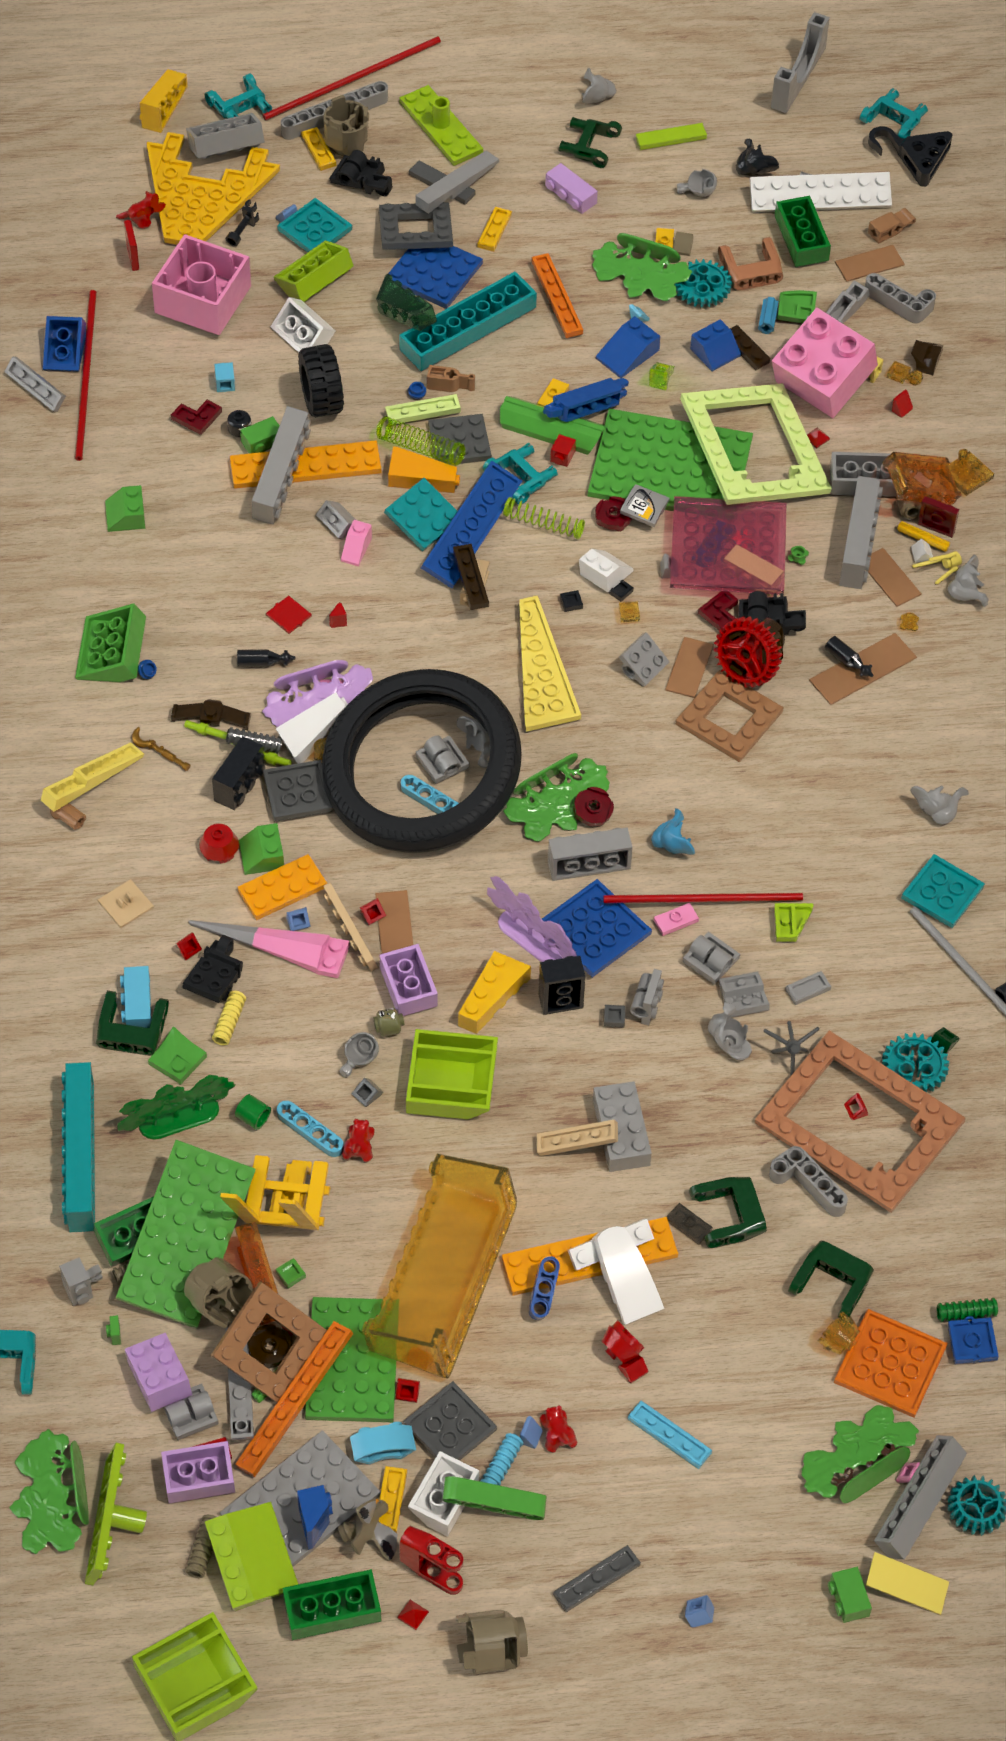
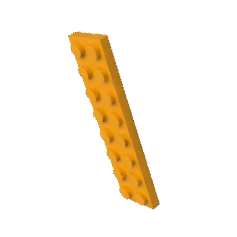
M377 440L305 448L303 455L298 457L299 465L297 471L292 473V483L382 473ZM270 451L230 455L234 489L256 487L258 485Z
M667 1217L648 1221L654 1239L636 1246L645 1264L648 1265L678 1258V1251ZM597 1233L502 1254V1261L512 1295L533 1291L538 1266L548 1256L555 1257L560 1264L556 1286L603 1275L600 1262L575 1270L568 1253V1249L592 1240ZM550 1262L544 1263V1270L549 1273L554 1272L553 1264ZM545 1283L539 1284V1290L549 1288Z

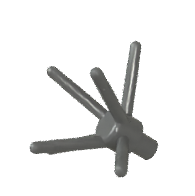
M791 1021L787 1022L790 1037L788 1041L767 1029L763 1031L785 1044V1047L773 1049L771 1052L774 1054L788 1051L791 1054L790 1075L795 1072V1054L799 1051L808 1052V1049L801 1047L800 1044L819 1031V1027H816L798 1041L794 1039Z

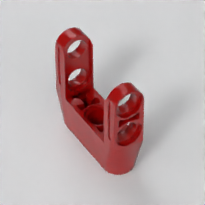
M409 1526L400 1539V1561L418 1576L450 1595L460 1593L463 1588V1579L457 1571L463 1567L462 1553L430 1533ZM437 1545L441 1550L438 1554L432 1555L430 1554V1546ZM455 1556L460 1560V1563L457 1566H450L447 1563V1559ZM437 1567L441 1572L438 1576L432 1577L428 1574V1569ZM455 1578L460 1584L456 1588H450L447 1586V1581Z

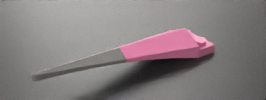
M194 920L188 921L191 926L215 934L226 935L236 941L285 959L318 975L333 978L339 977L350 947L348 940L332 938L330 935Z

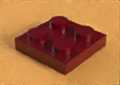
M924 496L921 503L918 525L952 538L955 534L960 509Z

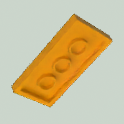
M309 854L237 888L257 921L325 889L323 886L327 882Z

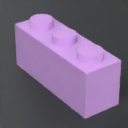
M562 163L546 173L545 186L581 214L597 204L598 191Z

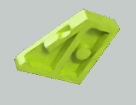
M775 903L776 942L797 941L813 911V903Z

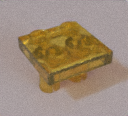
M961 449L958 452V459L942 468L941 472L966 496L994 478V473L970 451L968 452L967 449Z

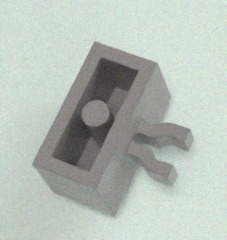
M79 1257L59 1266L63 1286L73 1306L85 1304L93 1298L91 1282L103 1279L99 1265H95L86 1271Z

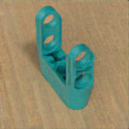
M0 1330V1358L22 1359L20 1372L22 1395H31L36 1361V1335L31 1331Z

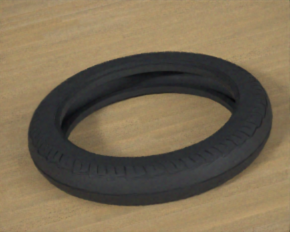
M420 669L406 671L384 678L358 694L338 716L329 732L324 747L322 759L323 783L328 800L338 817L351 831L369 843L388 850L409 853L441 850L459 844L480 832L505 807L519 778L522 756L521 740L516 723L508 708L493 691L482 683L468 676L446 670ZM443 704L460 709L475 718L489 736L490 758L486 772L478 786L467 798L453 808L428 817H398L373 807L357 791L354 783V762L359 747L369 731L388 715L413 705Z

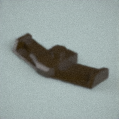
M208 699L204 703L173 704L171 721L200 718V723L220 726V721L222 720L248 730L251 713L223 705L220 700Z

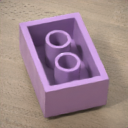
M419 944L379 955L380 970L398 1014L402 1013L405 1016L438 1006V993Z
M166 1333L125 1349L128 1365L151 1412L192 1396L189 1379Z
M228 1441L161 1452L169 1503L235 1493Z

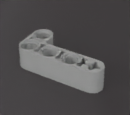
M871 273L867 275L865 287L869 289V297L906 320L916 324L920 323L934 310L936 294L933 290L925 289L915 297L879 274Z
M793 1146L772 1161L769 1177L773 1183L783 1184L794 1176L831 1216L840 1217L845 1213L848 1201L847 1195L803 1148ZM792 1158H797L799 1161H794Z

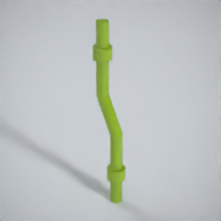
M189 720L185 721V728L195 730L198 734L205 736L208 734L226 740L227 732L212 728L202 722L198 724ZM263 752L265 755L264 760L269 764L291 765V760L279 757L278 754L273 752Z

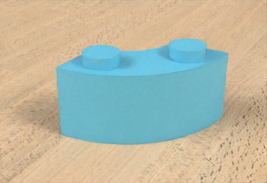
M393 1422L389 1425L373 1428L363 1427L358 1430V1433L350 1436L354 1461L369 1465L385 1459H402L416 1451L412 1426L402 1425L401 1422Z

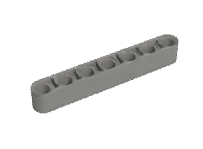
M378 81L343 95L345 100L359 102L370 110L387 103L388 85L386 82ZM331 99L283 117L281 119V136L286 140H291L301 136L302 131L315 127L318 129L323 128L324 112L331 106Z

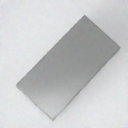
M820 971L787 985L785 990L793 1003L797 1005L830 991L831 985L823 972Z

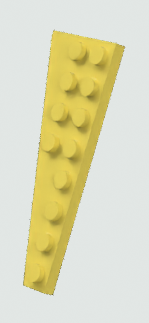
M538 596L520 599L526 732L581 720L578 704Z

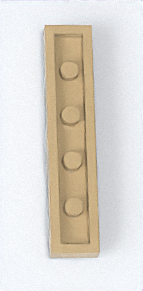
M332 884L324 885L323 887L327 892L324 894V897L329 905L334 904L335 909L332 911L337 920H343L344 924L341 925L346 936L349 934L352 936L353 939L350 940L352 947L355 951L359 950L361 952V955L358 956L364 967L368 965L372 972L378 968L376 962Z

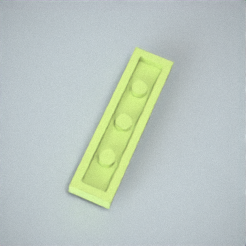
M457 394L386 406L385 412L389 425L461 413V407Z

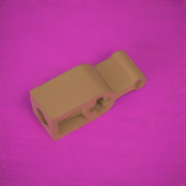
M906 208L901 209L895 214L889 212L869 222L868 234L879 244L899 234L904 227L914 224L916 218Z
M429 365L427 389L455 392L460 388L475 391L474 374H460L456 368Z

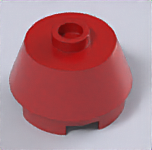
M217 823L205 830L200 839L199 848L208 861H219L222 864L234 858L239 848V840L230 827Z
M618 1320L612 1326L609 1325L602 1339V1342L607 1347L605 1352L613 1360L618 1358L623 1364L639 1357V1353L644 1349L643 1345Z

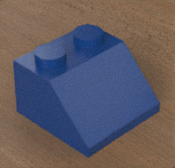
M721 319L691 335L690 349L711 371L741 356L731 329Z
M324 1485L297 1491L298 1509L308 1550L314 1548L330 1523L329 1515L333 1514L330 1492L325 1493Z

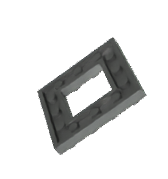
M449 202L441 203L429 214L416 206V203H387L379 205L382 250L453 247ZM433 219L434 232L399 233L398 220Z

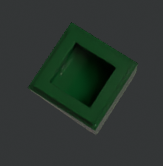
M943 1027L934 1033L931 1042L939 1041L938 1048L944 1047L943 1053L948 1054L960 1038Z

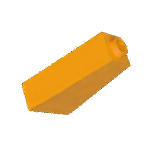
M393 446L388 473V487L410 489L425 478L438 492L455 493L456 486L460 485V475H457V467Z

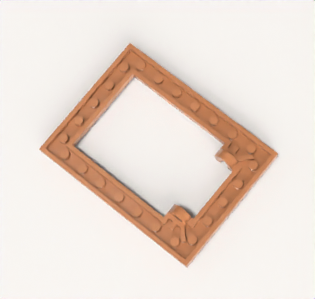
M829 1030L755 1118V1123L790 1147L798 1146L803 1148L819 1166L892 1213L964 1124L966 1118ZM833 1060L917 1113L910 1126L916 1134L923 1138L896 1172L889 1169L886 1173L883 1170V1163L880 1161L871 1171H868L786 1117Z

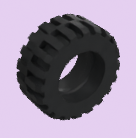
M323 344L302 348L298 354V364L302 391L309 414L316 418L340 413L344 408V394L339 365L332 346Z

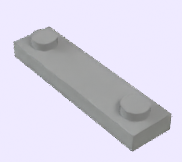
M13 356L4 372L52 411L58 412L66 396L18 357Z

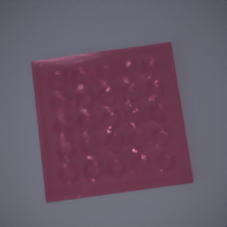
M674 496L670 588L744 593L761 591L766 594L776 593L780 595V593H783L784 595L787 503L759 501L727 505L724 499Z

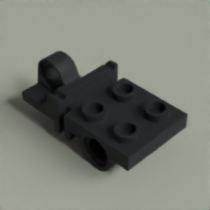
M353 150L350 156L344 155L329 178L332 184L362 189L364 186L365 193L369 195L375 190L381 196H388L393 188L391 177L383 175L385 168L380 158L377 157L375 160V157L372 156L368 160L365 153L360 150Z
M754 591L749 594L748 599H739V618L744 616L746 619L751 616L752 620L758 618L759 621L767 617L771 618L782 627L784 635H789L790 630L802 631L806 628V610L788 611L787 596H784L783 593H780V597H777L776 593H774V597H767L764 592Z
M222 935L219 941L215 940L210 948L206 946L203 957L200 958L184 980L182 988L217 1003H220L221 1000L226 1001L229 997V992L232 991L233 983H236L237 979L241 977L243 961L230 957L234 949V939Z

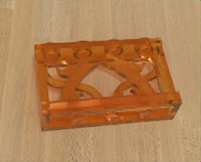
M892 452L882 462L884 468L888 469L897 492V500L922 503L924 496H927L947 505H953L962 496L954 483L948 467L950 462L947 457ZM918 472H921L927 479L932 480L929 488L914 478Z
M256 1222L236 1227L235 1230L240 1244L237 1247V1252L244 1275L251 1281L252 1288L255 1289L257 1284L262 1282L278 1294ZM265 1315L260 1325L274 1322L275 1320Z

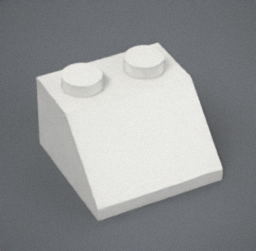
M591 549L579 559L580 575L606 592H609L611 588H614L621 580H624L633 572L632 567L603 550Z

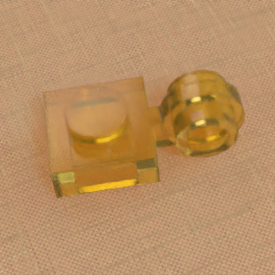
M894 361L887 372L886 378L901 384L907 379L910 384L918 385L923 380V374L919 370L911 371V367Z

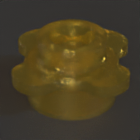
M914 613L901 615L902 623L900 624V629L918 630V616Z

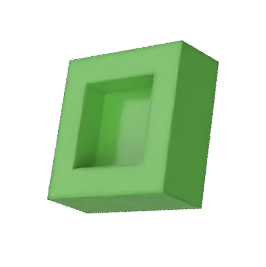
M294 1258L276 1268L277 1275L287 1288L306 1278V1273Z
M118 1315L109 1316L110 1324L106 1325L107 1338L112 1339V1345H121Z

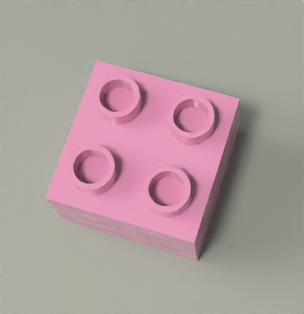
M184 234L152 282L155 313L220 335L251 287L249 256Z
M817 307L772 360L775 381L778 384L783 383L786 389L831 418L837 415L878 366L875 344Z

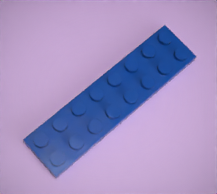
M491 461L424 561L421 569L448 587L453 588L460 577L453 547L472 543L474 553H476L503 512L507 499L513 497L522 480Z

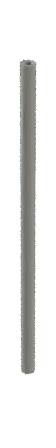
M913 907L910 913L1006 1016V1004L919 909Z

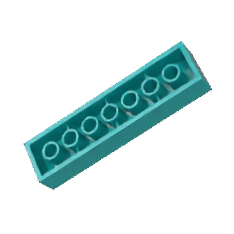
M514 271L400 334L399 350L420 371H423L429 365H434L536 308L537 292Z
M91 1062L65 1063L66 1072H62V1084L64 1086V1090H62V1103H64V1108H62V1121H64V1127H62V1139H64V1145H62V1158H64V1164H62V1177H64V1183H62V1195L64 1196L62 1214L64 1215V1225H68L70 1233L94 1231L95 1223L94 1079Z

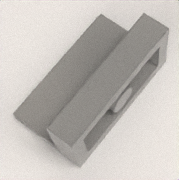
M328 500L324 502L316 514L338 538L342 539L350 529L353 520H356L339 502Z

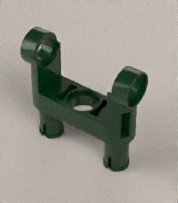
M572 117L570 128L582 130L583 133L576 144L562 140L559 145V152L573 154L575 158L590 161L598 168L606 167L609 160L608 156L601 150L590 148L596 134L609 138L620 136L622 131L621 124L616 121L604 123L593 119H587L586 121ZM610 128H615L618 132H614ZM597 157L602 158L604 161H599Z

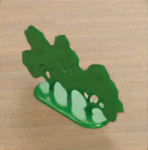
M217 1075L204 1077L188 1091H184V1087H173L166 1084L156 1091L153 1099L141 1098L124 1104L119 1112L128 1116L117 1124L118 1131H133L139 1127V1131L143 1136L156 1140L208 1123L218 1115L219 1104L216 1100L227 1097L229 1090L235 1087L236 1084L232 1081L228 1082V1078L218 1077Z

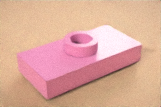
M688 903L655 916L654 922L662 936L699 922V917L691 904Z

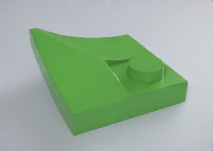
M804 290L780 292L777 319L804 323L807 316H810L815 310L817 292Z
M173 1027L160 1047L148 1059V1063L151 1067L182 1084L207 1058V1052L196 1046Z

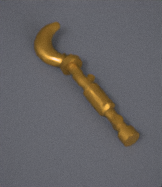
M140 727L133 731L132 740L136 746L153 748L169 761L182 766V769L185 771L189 770L191 766L189 763H184L176 758V755L164 749V746L159 747L156 745L155 740H142L139 736Z

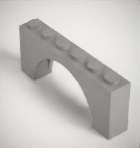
M816 12L812 14L807 23L800 53L792 70L780 67L774 77L771 108L785 113L790 109L826 49L830 17Z

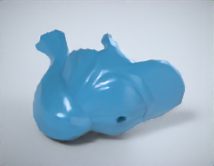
M675 808L673 819L662 823L651 836L652 844L657 848H665L672 854L694 855L695 849L690 843L691 838L686 839L681 835L683 824L681 821L684 820V816L678 808Z

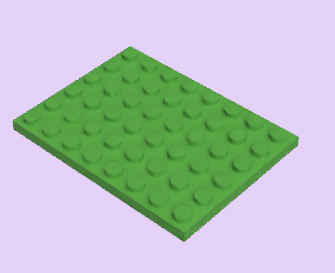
M615 409L608 410L605 428L588 489V497L608 500L609 497L617 496L626 500L632 488L637 484L669 497L670 500L665 510L734 522L738 504H726L691 422ZM714 426L733 470H746L753 433Z

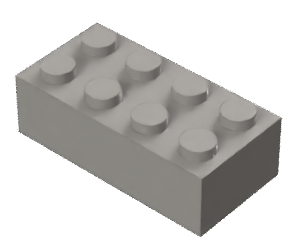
M253 113L186 128L189 147L196 157L200 159L209 158L210 155L214 154L223 155L227 153L226 151H240L243 147H257L260 143H265L262 124Z
M832 452L830 462L831 495H855L858 476L880 479L879 487H883L881 496L900 497V495L906 492L908 483L906 454Z
M628 827L549 839L548 865L552 881L631 869L632 843Z
M635 1081L594 1087L593 1104L597 1121L603 1122L615 1119L618 1122V1142L603 1145L609 1172L650 1166L652 1153Z

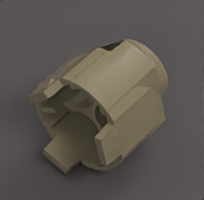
M344 95L332 98L331 106L324 112L325 144L343 157L344 155L350 156L353 150L364 151V143L367 141L369 128L368 107L356 101L345 100Z
M218 1257L196 1266L187 1277L184 1287L185 1296L190 1300L192 1306L208 1318L211 1323L225 1329L228 1325H231L254 1290L247 1276L225 1259Z
M504 1610L464 1613L463 1615L456 1616L458 1623L466 1622L468 1643L457 1645L459 1663H464V1669H472L474 1674L516 1669L520 1664V1657L528 1655L527 1634L522 1616L513 1617Z

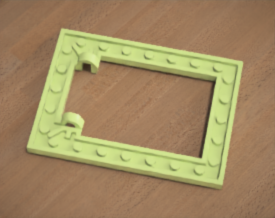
M783 383L681 393L680 400L727 505L830 494L832 488ZM771 403L799 464L790 466L789 479L752 483L750 479H746L748 474L746 470L734 471L706 409Z

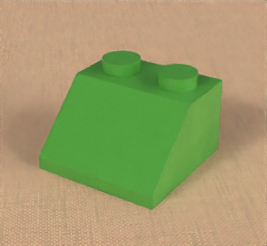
M141 485L122 487L105 500L108 532L146 529Z
M277 823L257 826L239 839L245 875L272 871L284 865V855Z

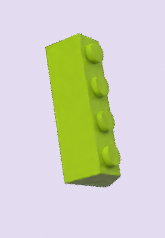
M325 240L273 278L288 297L305 302L312 295L320 292L322 288L333 283L336 278L347 273L354 265L348 248Z

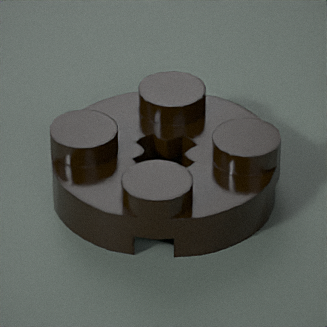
M273 1324L257 1328L248 1343L250 1356L267 1368L279 1366L292 1346L290 1334L284 1328L281 1329ZM268 1342H271V1344H276V1346L272 1350L266 1349L265 1347H267Z

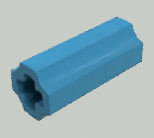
M775 297L763 299L758 330L763 334L774 332L779 304Z

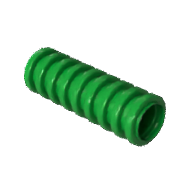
M985 1298L984 1301L982 1299L975 1301L974 1299L971 1302L965 1300L964 1303L962 1301H958V1303L953 1301L951 1304L945 1302L944 1305L942 1303L937 1305V1317L940 1322H944V1320L948 1322L951 1319L954 1321L958 1318L964 1320L968 1316H972L974 1319H977V1316L980 1318H984V1316L989 1318L991 1315L997 1317L998 1303L995 1298H991V1300Z

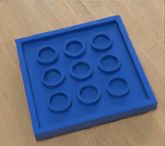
M455 246L408 249L387 274L385 282L447 309L481 267L483 259Z
M598 879L542 918L544 922L553 921L562 926L572 943L573 950L576 951V955L581 956L584 971L592 978L652 934V929L624 903H603V895L614 894Z

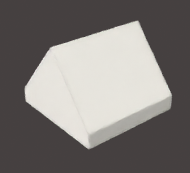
M922 538L911 546L915 563L928 561L929 558L933 557L930 545Z

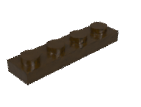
M472 543L454 546L453 553L470 610L489 607L488 596Z

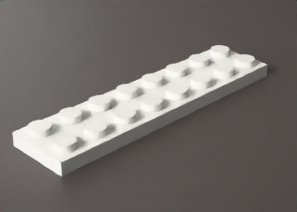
M890 172L750 177L752 213L775 212L776 201L809 195L816 210L891 208Z

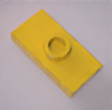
M657 228L655 242L673 248L674 229Z
M553 378L537 404L546 406L552 403L553 396L569 390V384Z

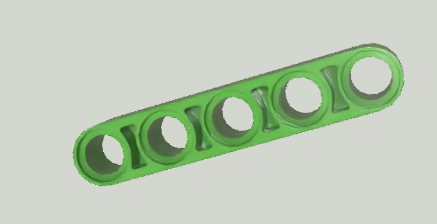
M445 1477L442 1498L444 1502L531 1520L545 1519L546 1495L460 1477Z

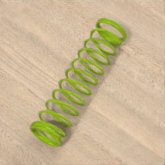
M509 497L505 503L503 515L506 517L509 514L512 519L517 516L519 521L524 518L525 523L531 520L532 525H536L538 522L540 528L545 525L547 530L552 527V530L556 532L559 529L560 534L566 531L567 536L573 533L576 539H579L583 533L585 521L582 519L578 523V518H576L574 528L568 534L571 516L568 518L566 528L561 532L564 513L561 516L559 526L554 530L557 511L554 514L550 527L547 528L550 509L547 512L544 523L540 526L543 507L540 509L537 521L533 524L536 505L533 507L530 519L526 521L529 503H527L525 513L521 519H519V511L522 500L514 517H512V509L515 498Z

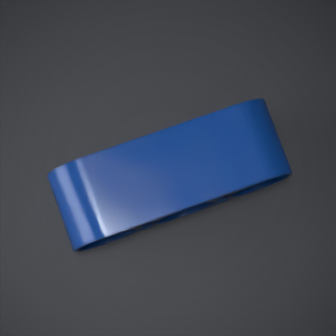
M545 1257L538 1266L529 1305V1315L532 1319L542 1320L550 1311L560 1269L559 1261L555 1257ZM544 1263H552L554 1272H546L544 1270ZM539 1284H547L549 1286V1293L544 1294L540 1292ZM541 1304L545 1309L544 1314H537L534 1311V1305Z

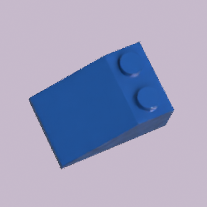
M46 316L43 370H80L86 336V322L83 317Z
M634 316L619 328L596 355V359L618 377L623 378L659 351L660 335Z

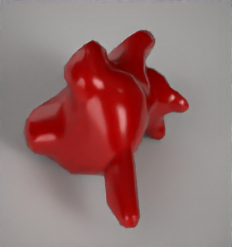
M146 191V196L143 200L132 204L128 211L116 215V218L124 219L129 217L137 224L138 228H147L152 223L150 216L153 213L164 210L166 204L159 202L157 193Z
M354 1119V1124L348 1130L349 1139L344 1144L342 1157L345 1160H349L352 1156L361 1157L364 1162H369L373 1158L370 1140L374 1136L375 1129L369 1127L368 1120Z
M560 1405L547 1408L546 1414L540 1416V1423L547 1431L546 1449L553 1453L560 1446L568 1445L574 1448L578 1442L574 1430L567 1423L566 1412L562 1410Z

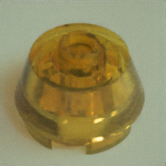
M843 1311L838 1315L841 1319L837 1318L832 1321L822 1333L825 1338L820 1337L817 1340L823 1346V1349L841 1355L845 1349L851 1350L857 1342L855 1337L860 1332L851 1315L848 1316Z

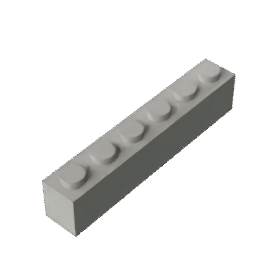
M936 1436L875 1538V1543L887 1557L905 1560L933 1510L941 1500L943 1493L951 1483L953 1476L961 1466L967 1453L953 1436Z

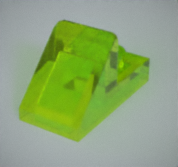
M659 362L654 364L649 371V386L666 390L669 377L673 374L675 366Z

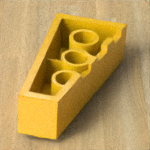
M169 69L166 70L140 102L142 128L159 133L163 131L188 87L187 74Z

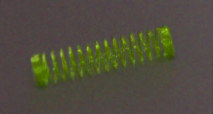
M387 416L381 418L377 425V438L422 453L428 457L431 456L453 466H458L465 456V445L463 443H455L454 440L450 441L449 438L445 439L444 436H435L434 433L430 434L429 431L425 432L424 429L420 430L419 427L415 428V426H410L404 422L401 423L399 420L396 421ZM388 419L384 436H382L381 431L383 423ZM401 424H404V427L400 433ZM411 428H414L410 437V443L406 445V442L411 433ZM421 431H424V434L420 440ZM395 432V438L392 440L391 436ZM400 433V440L397 442L396 438ZM426 433H429V436L427 437L425 442L424 450H421V447L426 438ZM405 435V442L401 443V440ZM431 435H434L430 444V449L428 452H426V448L428 447L431 440ZM438 436L439 439H438V441H437V443H436V445H435L434 453L431 454V450H432L433 447H434V444H435V441H436V437ZM415 438V445L411 447V443ZM441 438H443L444 441L441 444L439 455L436 456V452L441 443ZM419 440H420V445H419L420 447L417 449V448H416V445L418 444V442H419ZM446 440H449V443L447 444L445 449L444 457L441 458V454L445 448ZM451 442H454V445L450 450ZM458 446H459L458 454H457L456 458L454 459L455 451H456V449H457ZM449 450H450L449 458L446 459V455L448 454V452H449Z

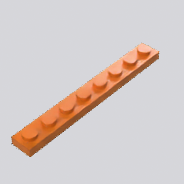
M333 1321L236 1462L237 1468L256 1477L352 1337V1330Z

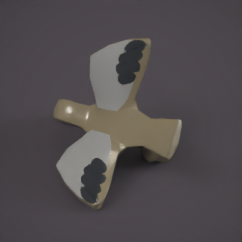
M372 1499L363 1503L356 1509V1520L349 1523L343 1522V1524L338 1526L341 1538L345 1543L352 1541L351 1546L356 1554L360 1555L365 1543L368 1540H373L383 1556L388 1561L392 1560L397 1547L398 1534L390 1527L379 1522V1518L389 1508L385 1501Z

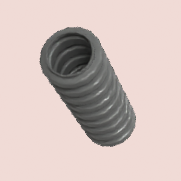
M230 727L227 731V744L233 743V745H236L243 736L263 745L264 752L268 750V752L274 751V753L278 754L280 751L282 739L279 736L277 738L274 735L269 737V734L264 736L263 733H251L249 730L245 732V729L240 731L239 728L233 729V727Z

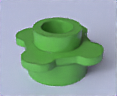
M802 546L792 547L788 560L803 565L806 563L805 558L809 555V552Z

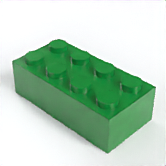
M810 195L776 201L775 219L795 267L829 261L831 245Z
M154 1196L94 1223L93 1230L111 1267L131 1259Z
M372 1569L282 1588L292 1640L382 1622L381 1608Z

